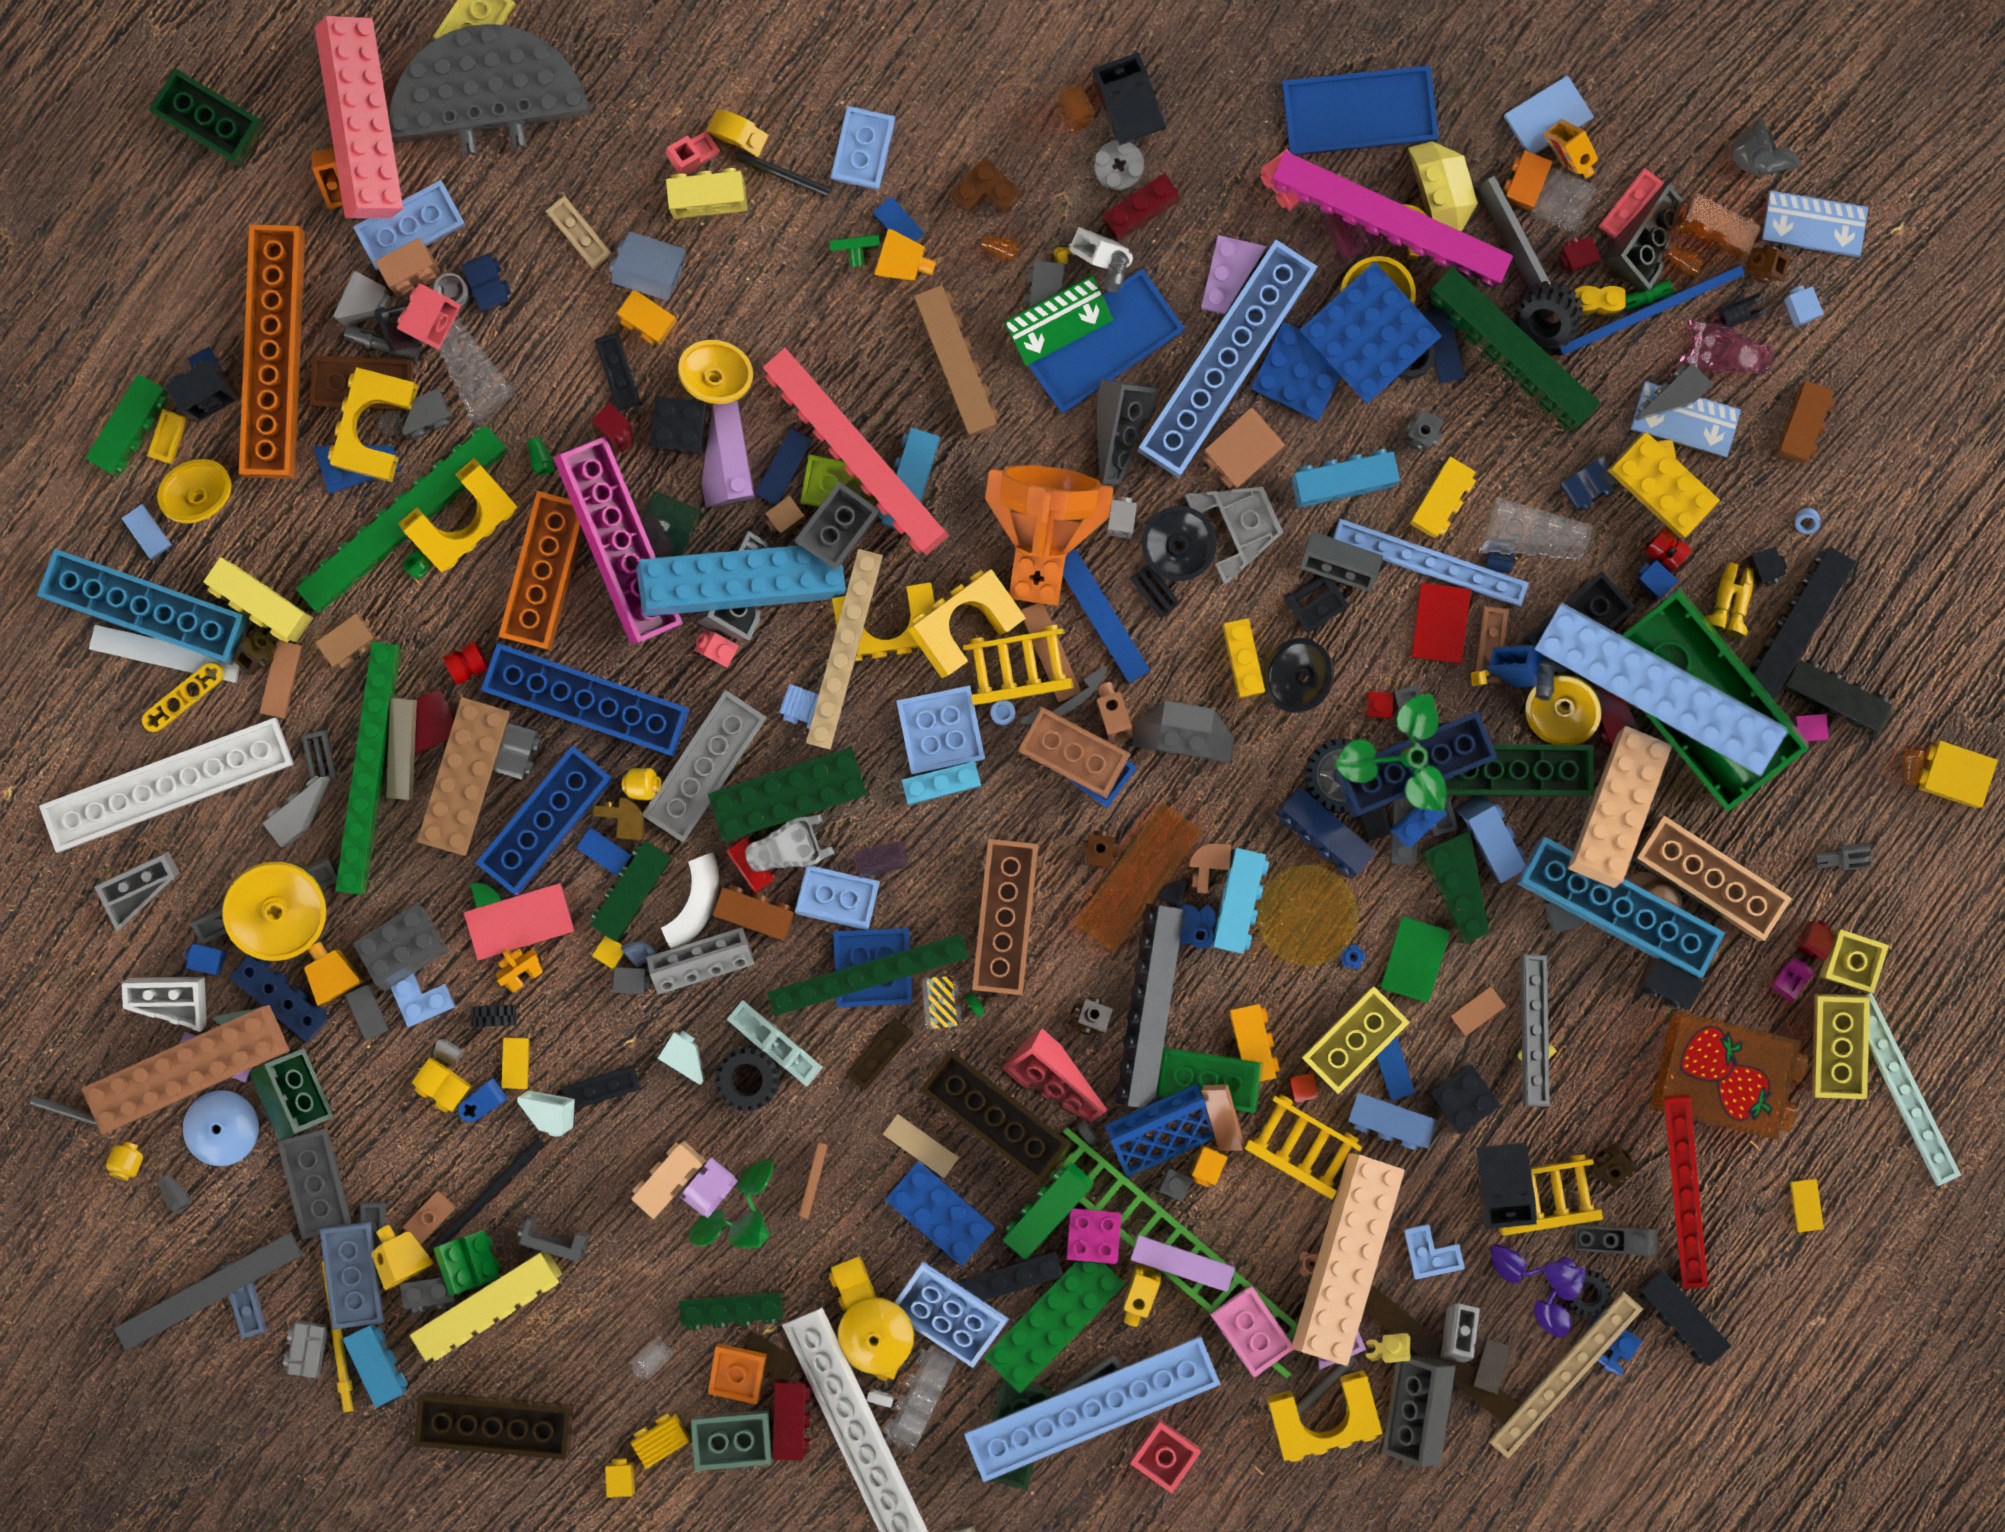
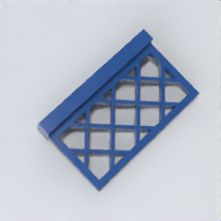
M1196 1084L1104 1125L1127 1178L1215 1139L1205 1101ZM1202 1109L1198 1118L1188 1116L1190 1113ZM1176 1119L1179 1120L1175 1128L1166 1127L1167 1123ZM1185 1122L1194 1124L1190 1132L1181 1130ZM1200 1125L1210 1128V1131L1202 1135L1196 1134ZM1156 1130L1151 1139L1142 1137L1143 1134ZM1162 1132L1171 1134L1167 1142L1158 1141ZM1177 1136L1186 1138L1184 1143L1180 1145L1173 1144ZM1132 1140V1143L1128 1149L1121 1148L1118 1146L1127 1141ZM1139 1142L1148 1144L1144 1153L1135 1151ZM1154 1146L1163 1148L1160 1154L1150 1155ZM1131 1156L1140 1158L1138 1164L1128 1168L1127 1163Z

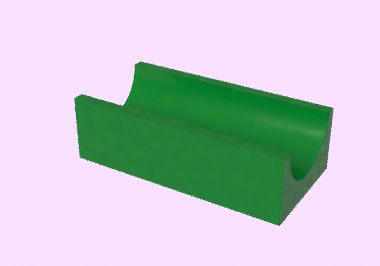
M1677 587L1653 610L1621 634L1626 639L1787 728V733L1760 776L1644 711L1727 812L1809 749L1808 740L1680 587Z

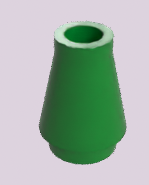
M534 437L528 440L527 445L532 471L537 476L553 472L555 470V461L543 444L541 437Z

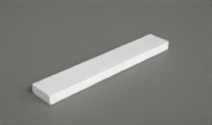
M98 625L94 626L89 646L90 650L190 673H195L207 663L216 662L223 666L225 670L223 680L237 683L240 667L235 662H233V665L159 639ZM208 668L209 674L207 677L217 679L215 676L217 670Z

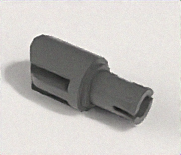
M1871 844L1842 845L1834 852L1814 853V858H1816L1814 860L1815 867L1820 869L1838 866L1842 871L1871 868V852H1869Z

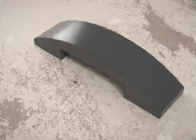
M1105 665L1083 679L1087 686L1086 690L1052 712L1063 717L1082 705L1102 682L1107 671ZM1041 707L1020 720L1023 726L1032 725Z

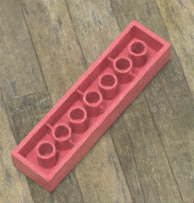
M325 16L315 26V33L345 218L391 219L403 209L373 18Z

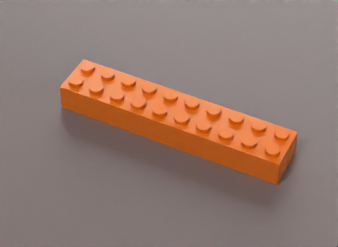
M249 224L239 474L245 478L295 479L305 231L300 226Z

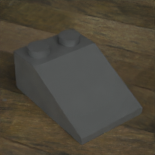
M838 482L797 536L795 542L836 571L876 522L880 510L844 484Z

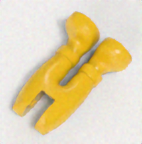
M1730 562L1720 580L1717 602L1714 606L1715 612L1712 615L1705 616V618L1716 631H1723L1726 626L1733 594H1735L1734 606L1731 611L1732 616L1726 626L1725 634L1743 639L1746 638L1748 632L1743 618L1746 617L1747 607L1752 595L1754 569L1746 567L1742 574L1740 585H1736L1734 581L1738 564Z

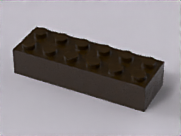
M952 1050L949 1051L920 1089L1041 1185L1044 1184L1073 1146L1066 1138Z
M423 1391L418 1395L414 1446L566 1460L570 1455L574 1404Z

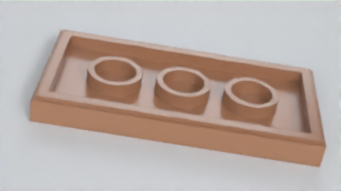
M1041 707L1018 749V752L1106 799L1131 755L1129 752L1044 707Z

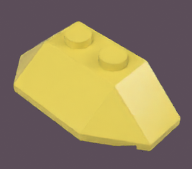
M1433 141L1409 147L1408 152L1427 216L1462 232L1478 204L1465 157Z

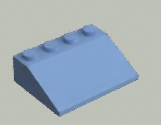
M924 1262L910 1277L894 1301L907 1313L915 1330L972 1368L1008 1321L1007 1317Z

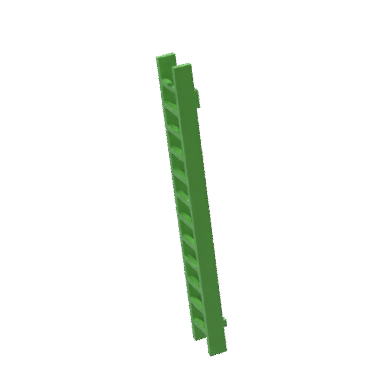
M1066 1126L1063 1133L1079 1145L1074 1153L1071 1152L1061 1165L1066 1168L1071 1162L1074 1164L1081 1154L1085 1152L1089 1157H1093L1098 1162L1088 1175L1091 1180L1103 1168L1107 1169L1118 1179L1096 1206L1083 1196L1080 1202L1089 1210L1101 1211L1116 1191L1124 1184L1137 1197L1121 1214V1225L1143 1200L1156 1213L1138 1235L1145 1237L1158 1220L1163 1217L1176 1228L1164 1242L1165 1244L1171 1245L1182 1233L1195 1245L1190 1250L1191 1253L1197 1254L1201 1250L1212 1260L1227 1264ZM1053 1171L1050 1174V1177H1052L1056 1171ZM1120 1227V1236L1134 1248L1138 1235L1133 1238ZM1160 1270L1210 1313L1221 1305L1238 1283L1245 1288L1252 1285L1234 1270L1233 1279L1230 1282L1228 1291H1222L1216 1300L1210 1304L1197 1293L1204 1284L1197 1282L1191 1288L1178 1275ZM1252 1285L1264 1304L1272 1310L1271 1314L1273 1317L1279 1316L1292 1327L1286 1334L1288 1339L1291 1340L1296 1333L1298 1323ZM1278 1361L1272 1364L1284 1377L1288 1378L1291 1375L1290 1371Z

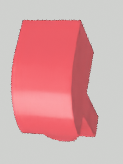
M705 131L692 139L686 136L668 146L665 154L678 174L687 175L696 171L698 166L719 155L720 150L708 132Z

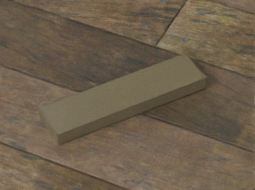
M390 698L386 798L413 799L416 699Z

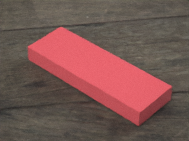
M1644 168L1598 228L1614 240L1653 198L1664 182Z

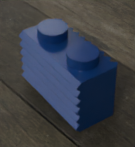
M1414 807L1390 829V832L1403 847H1412L1413 843H1417V840L1424 836V833L1432 830L1435 823L1443 820V817L1447 816V812L1445 810L1439 812Z

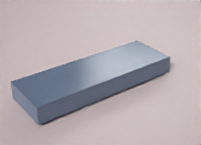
M237 1261L222 1265L221 1270ZM254 1282L229 1295L241 1339L268 1331Z

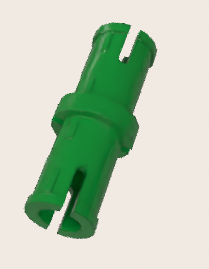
M1670 279L1653 285L1650 290L1641 289L1625 295V310L1629 311L1646 303L1650 305L1654 303V300L1674 294V289H1671L1673 287Z

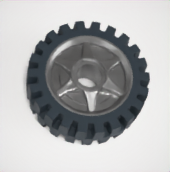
M1335 739L1322 744L1312 753L1306 765L1305 784L1308 793L1330 812L1350 813L1333 770L1336 769L1335 761L1342 749L1353 741L1351 739Z

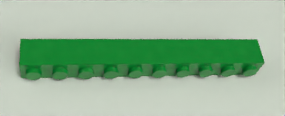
M487 425L483 428L481 426L476 428L470 434L471 439L465 444L459 443L451 450L452 455L445 461L441 459L432 467L433 471L426 477L424 475L419 477L413 483L414 487L408 493L404 491L394 499L395 504L388 510L384 508L375 515L376 520L372 524L362 526L355 533L357 536L351 542L347 540L337 548L338 553L331 559L327 557L318 564L317 567L319 569L312 575L308 573L298 582L300 585L296 590L315 612L319 614L409 538L398 523L416 507L430 520L465 490L466 487L456 476V473L473 458L487 471L509 452Z
M372 642L335 890L338 892L366 895L389 740L390 698L395 697L402 647L398 645Z

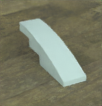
M742 1000L727 1018L733 1026L805 1086H808L823 1068L822 1065L745 1001Z

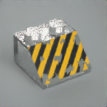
M953 975L922 978L926 1030L957 1026V1021L962 1020L960 1005L955 1006V996L959 995L958 980L953 981Z

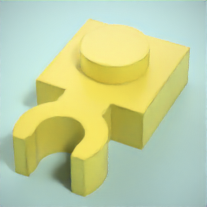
M1407 1333L1383 1335V1343H1378L1376 1340L1366 1341V1345L1369 1348L1375 1347L1373 1353L1366 1354L1370 1361H1377L1381 1357L1385 1363L1410 1361V1336Z

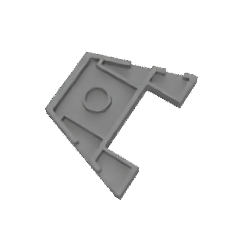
M1263 487L1197 494L1190 493L1184 496L1188 506L1200 513L1218 507L1238 552L1234 556L1215 563L1224 585L1230 582L1283 534V530Z

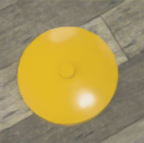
M265 862L246 869L231 883L223 903L224 926L234 944L248 955L268 961L286 960L305 952L320 936L326 919V903L319 884L305 870L285 862Z

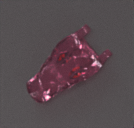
M1694 321L1687 322L1686 329L1694 332L1690 355H1680V363L1686 366L1694 363L1700 371L1708 373L1751 372L1767 374L1772 369L1774 360L1772 347L1754 343L1752 339L1743 334L1736 333L1734 329L1728 328L1725 325Z

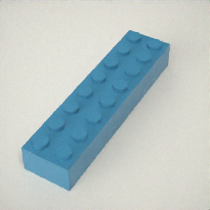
M800 545L640 559L636 568L643 617L829 600L842 597L846 591L842 564L835 571Z
M54 549L37 596L45 600L233 665L232 657L238 648V643L243 638L249 622L248 617L57 549Z
M1547 837L1539 839L1516 884L1654 958L1661 959L1697 979L1703 977L1725 932L1625 879L1617 887L1613 888L1567 869L1573 851Z

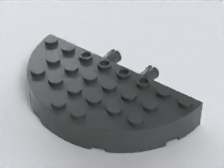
M482 24L451 31L431 42L415 56L403 72L396 86L391 102L389 124L392 141L395 144L460 135L462 156H470L469 151L473 156L478 154L474 136L475 132L509 127L511 149H519V146L525 148L527 143L523 125L591 116V111L585 91L577 75L564 57L550 44L527 31L515 27Z

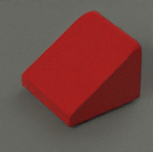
M1313 1073L1288 1078L1294 1103L1318 1098Z

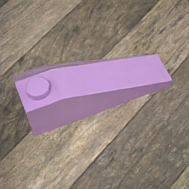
M738 401L716 404L712 407L701 482L706 508L755 499Z

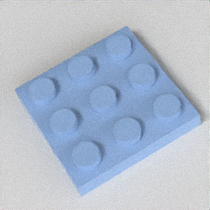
M970 686L897 700L912 775L985 760Z

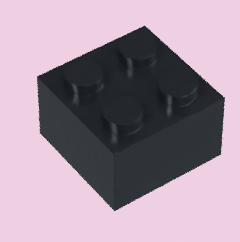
M655 397L650 442L652 450L703 455L708 408L706 402Z
M1650 958L1636 985L1642 988L1640 992L1652 999L1662 998L1664 1000L1663 1005L1675 1011H1682V1009H1691L1704 982L1661 959Z
M1469 1063L1427 1091L1454 1132L1459 1135L1501 1107L1477 1070Z

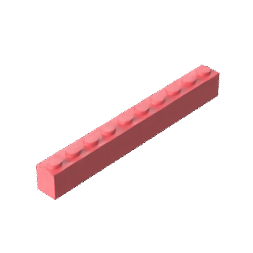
M786 348L782 349L763 366V369L768 373L764 376L774 388L778 385L783 390V393L780 394L789 406L793 403L799 409L796 414L805 424L810 422L815 427L812 432L821 442L826 440L831 447L828 451L837 461L842 458L847 464L844 467L846 472L853 479L858 477L863 484L860 488L869 498L872 495L875 496L879 501L876 506L885 516L890 514L895 519L892 525L901 535L904 532L908 534L911 538L908 543L917 553L922 551L928 555L949 536Z

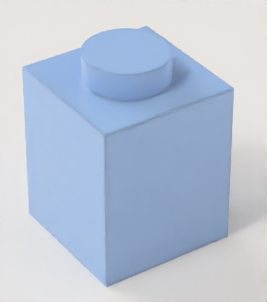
M1803 285L1789 291L1791 295L1784 299L1794 327L1818 319L1824 314L1813 286L1805 289Z

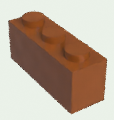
M1807 380L1800 384L1775 454L1801 464L1814 458L1818 445H1815L1816 439L1823 434L1826 427V422L1823 421L1826 412L1830 413L1835 399L1832 398L1834 390Z
M731 884L729 889L722 888L713 916L786 941L795 912L790 911L792 906L777 901L776 905L767 903L768 897L754 893L753 897L743 894L744 889Z

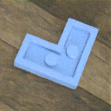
M414 973L391 987L407 1027L414 1026L455 1008L446 984L422 994Z
M1429 1224L1403 1229L1415 1280L1465 1269L1460 1245L1457 1243L1434 1248Z

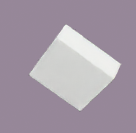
M870 1389L867 1402L891 1408L894 1396L893 1394Z

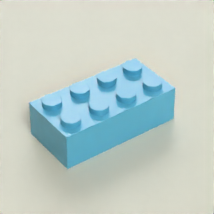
M1239 848L1233 849L1230 869L1227 873L1215 925L1214 941L1211 947L1240 954L1244 953V949L1249 950L1252 935L1248 934L1250 925H1255L1258 910H1254L1255 901L1261 899L1263 886L1259 884L1261 876H1266L1269 861L1265 860V854Z

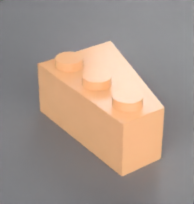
M685 1141L680 1144L676 1142L666 1153L669 1157L663 1163L658 1161L649 1171L652 1176L645 1183L641 1180L632 1190L635 1195L631 1199L652 1219H655L706 1163V1160Z

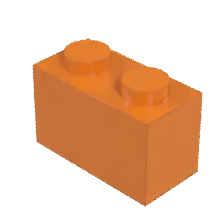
M1526 150L1521 157L1516 156L1511 168L1515 173L1512 180L1507 178L1502 190L1506 194L1505 196L1509 204L1531 212L1537 202L1553 161Z

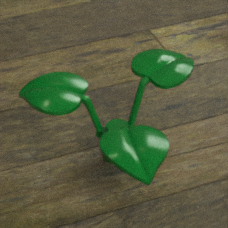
M1432 694L1416 696L1404 703L1399 709L1396 719L1397 727L1400 731L1409 733L1408 739L1412 743V747L1405 748L1401 756L1375 758V748L1371 743L1365 740H1354L1342 749L1335 761V767L1343 777L1362 783L1376 777L1378 771L1375 763L1402 761L1407 767H1415L1413 771L1415 776L1408 779L1405 785V794L1408 801L1420 809L1444 811L1446 804L1444 779L1436 768L1431 766L1422 768L1427 761V753L1422 747H1419L1420 744L1414 739V737L1417 739H1427L1437 730L1438 713Z
M766 1159L750 1165L742 1172L738 1179L737 1188L741 1193H745V1198L752 1212L745 1214L736 1224L723 1220L724 1213L719 1209H715L708 1218L701 1215L691 1228L689 1242L696 1246L709 1245L719 1237L722 1226H728L730 1229L727 1234V1240L731 1245L739 1248H760L761 1244L768 1239L770 1233L764 1226V1216L756 1211L751 1194H759L767 1186L773 1170V1160Z

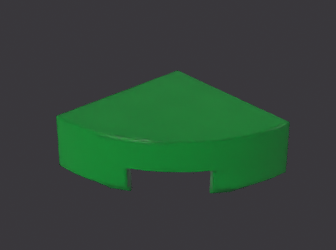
M482 883L470 884L477 908L502 901L499 893L491 886Z
M970 991L964 995V998L977 1017L985 1013L984 1007L973 992Z

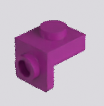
M1794 957L1783 965L1770 987L1791 1002L1796 998L1804 983L1815 972L1805 962Z

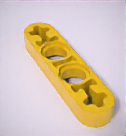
M216 662L203 665L143 715L142 724L144 728L151 732H157L168 726L222 682L225 676L223 666ZM208 668L217 670L215 674L217 679L211 678L203 682L197 678L198 676L201 679L205 678L209 674ZM191 682L196 683L200 690L199 694L194 697L190 696L187 692V685ZM171 698H176L180 702V709L177 712H173L168 708V701ZM162 712L166 714L158 720L159 726L150 724L152 720L150 715L157 716Z

